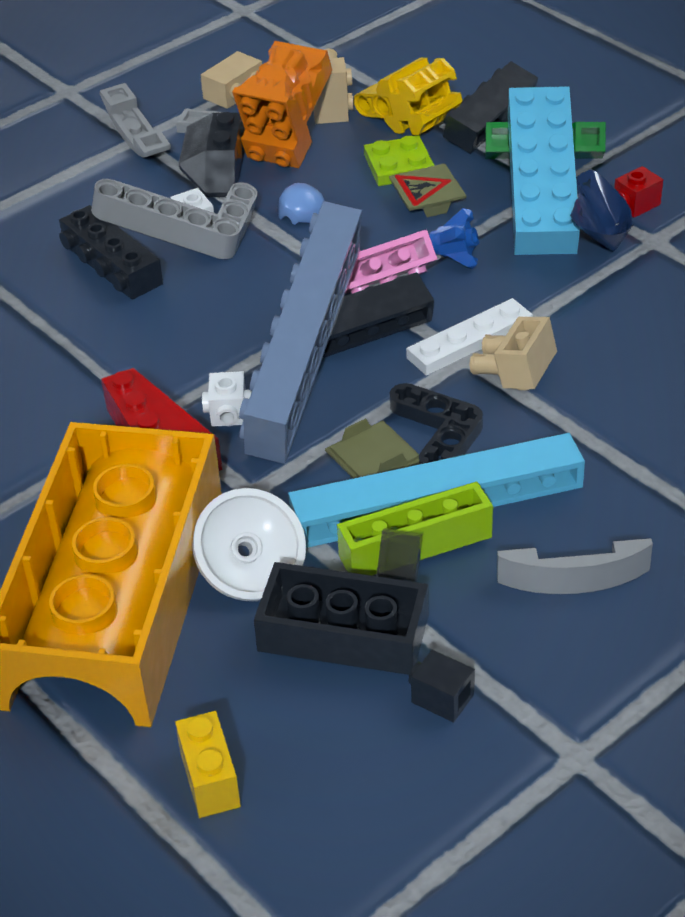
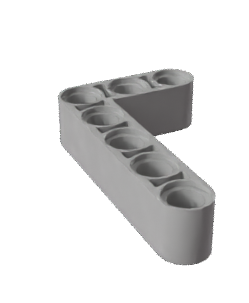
M101 179L95 183L91 211L100 220L219 259H230L236 254L252 219L257 190L248 183L239 182L233 184L218 214L116 180Z

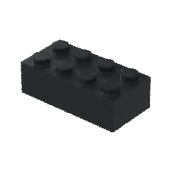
M274 562L254 617L257 651L410 675L418 659L429 616L428 584Z

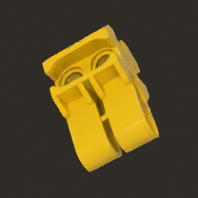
M421 57L357 93L354 96V105L362 116L384 118L385 123L397 134L405 133V130L410 127L412 135H419L444 121L447 113L452 108L456 109L460 106L463 100L461 92L450 91L448 80L457 79L455 69L444 58H436L434 62L429 64L428 58Z

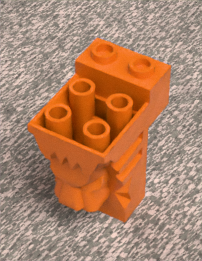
M274 41L268 51V61L259 66V70L255 75L248 78L242 85L234 87L232 91L245 128L241 142L247 158L255 161L275 163L282 167L300 168L312 143L307 121L332 72V67L327 50Z

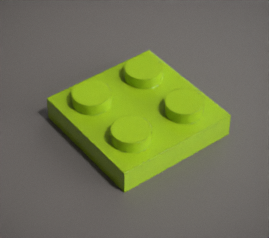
M419 135L404 136L401 139L389 141L379 140L363 145L364 156L378 186L392 184L389 179L391 175L435 166Z

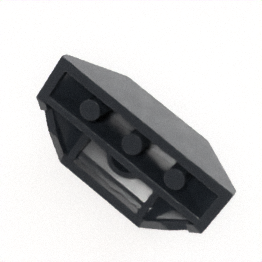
M211 113L186 127L179 169L193 184L200 188L205 197H226L231 186L238 183L244 151L241 137L245 131L239 113Z

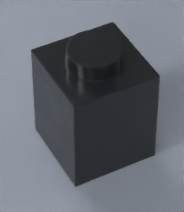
M432 649L423 662L418 661L410 672L408 682L411 684V703L454 723L474 696L475 669Z

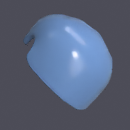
M294 183L285 188L279 198L278 216L280 219L287 216L294 225L299 222L310 223L313 213L319 214L322 203L325 201L323 195L309 184Z

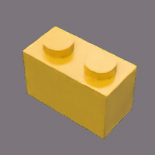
M212 711L175 721L180 753L199 818L241 807L237 776L217 712Z

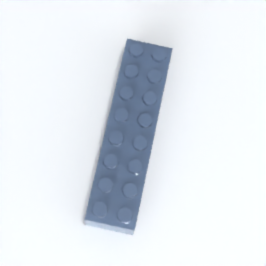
M323 201L319 214L313 213L309 226L310 238L303 239L300 249L301 262L300 264L295 263L290 276L291 289H285L280 304V309H283L280 316H274L270 335L273 337L270 343L265 342L260 356L261 369L260 371L254 370L250 381L252 393L249 399H243L240 407L239 419H243L239 437L244 439V454L283 464L286 463L359 255L362 210Z

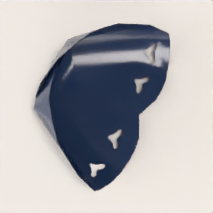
M594 170L585 171L576 177L579 198L575 200L570 216L586 234L609 250L615 251L633 227L631 209L626 200L603 176ZM591 179L590 187L583 185L584 182L587 183Z

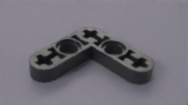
M408 383L395 385L389 392L390 410L394 414L438 429L420 452L419 465L438 461L439 456L443 460L465 455L482 431L483 413L479 407ZM436 407L444 409V411L440 413H432L427 411L430 408ZM455 439L459 443L456 445H446L443 441Z

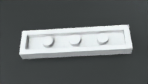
M513 298L407 347V359L427 376L481 350L482 340L486 334L506 336L518 317H533V314Z

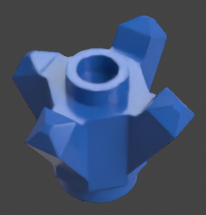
M462 208L446 224L438 227L437 230L431 231L429 237L436 255L450 257L464 266L473 269L476 267L478 259L472 256V251L479 244L476 229L474 227L471 228L470 222L473 220V212L470 209Z

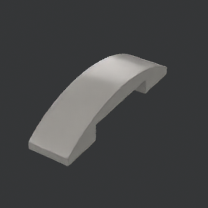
M126 83L100 90L102 101L116 129L137 155L147 157L171 149V144L160 129L154 130L138 109L137 99Z
M652 539L613 541L612 553L538 559L536 548L497 551V581L511 588L545 594H578L612 588L634 580L650 570L653 547Z

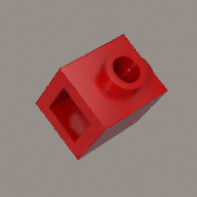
M641 166L615 179L614 188L626 200L633 218L661 205L663 179L647 168Z

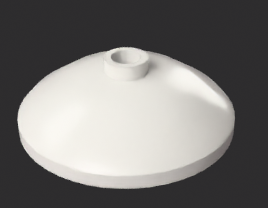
M241 488L219 495L204 508L194 528L192 549L200 573L217 591L237 600L260 601L274 562L303 566L306 541L304 530L298 517L283 500L263 490ZM238 546H246L249 549V556H242L238 552Z

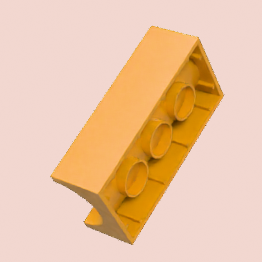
M70 422L0 589V711H11L22 683L41 677H65L89 683L106 691L126 707L134 720L135 726L152 727L199 574L192 549L194 528L204 508L213 499L222 494L214 434Z

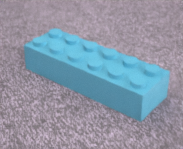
M570 87L509 88L508 131L514 255L577 254L580 228L570 216L575 200L578 199Z

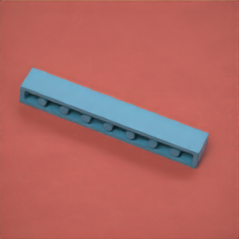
M565 433L288 492L289 506L302 525L306 548L338 541L337 524L476 481L493 507L583 488L585 460L571 434Z

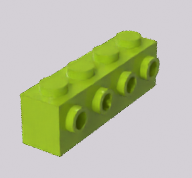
M476 481L337 524L339 557L347 572L371 576L492 538L493 505Z

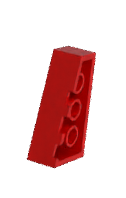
M131 368L101 378L106 409L116 426L212 434L136 369ZM214 435L218 469L221 471L223 469L219 439Z

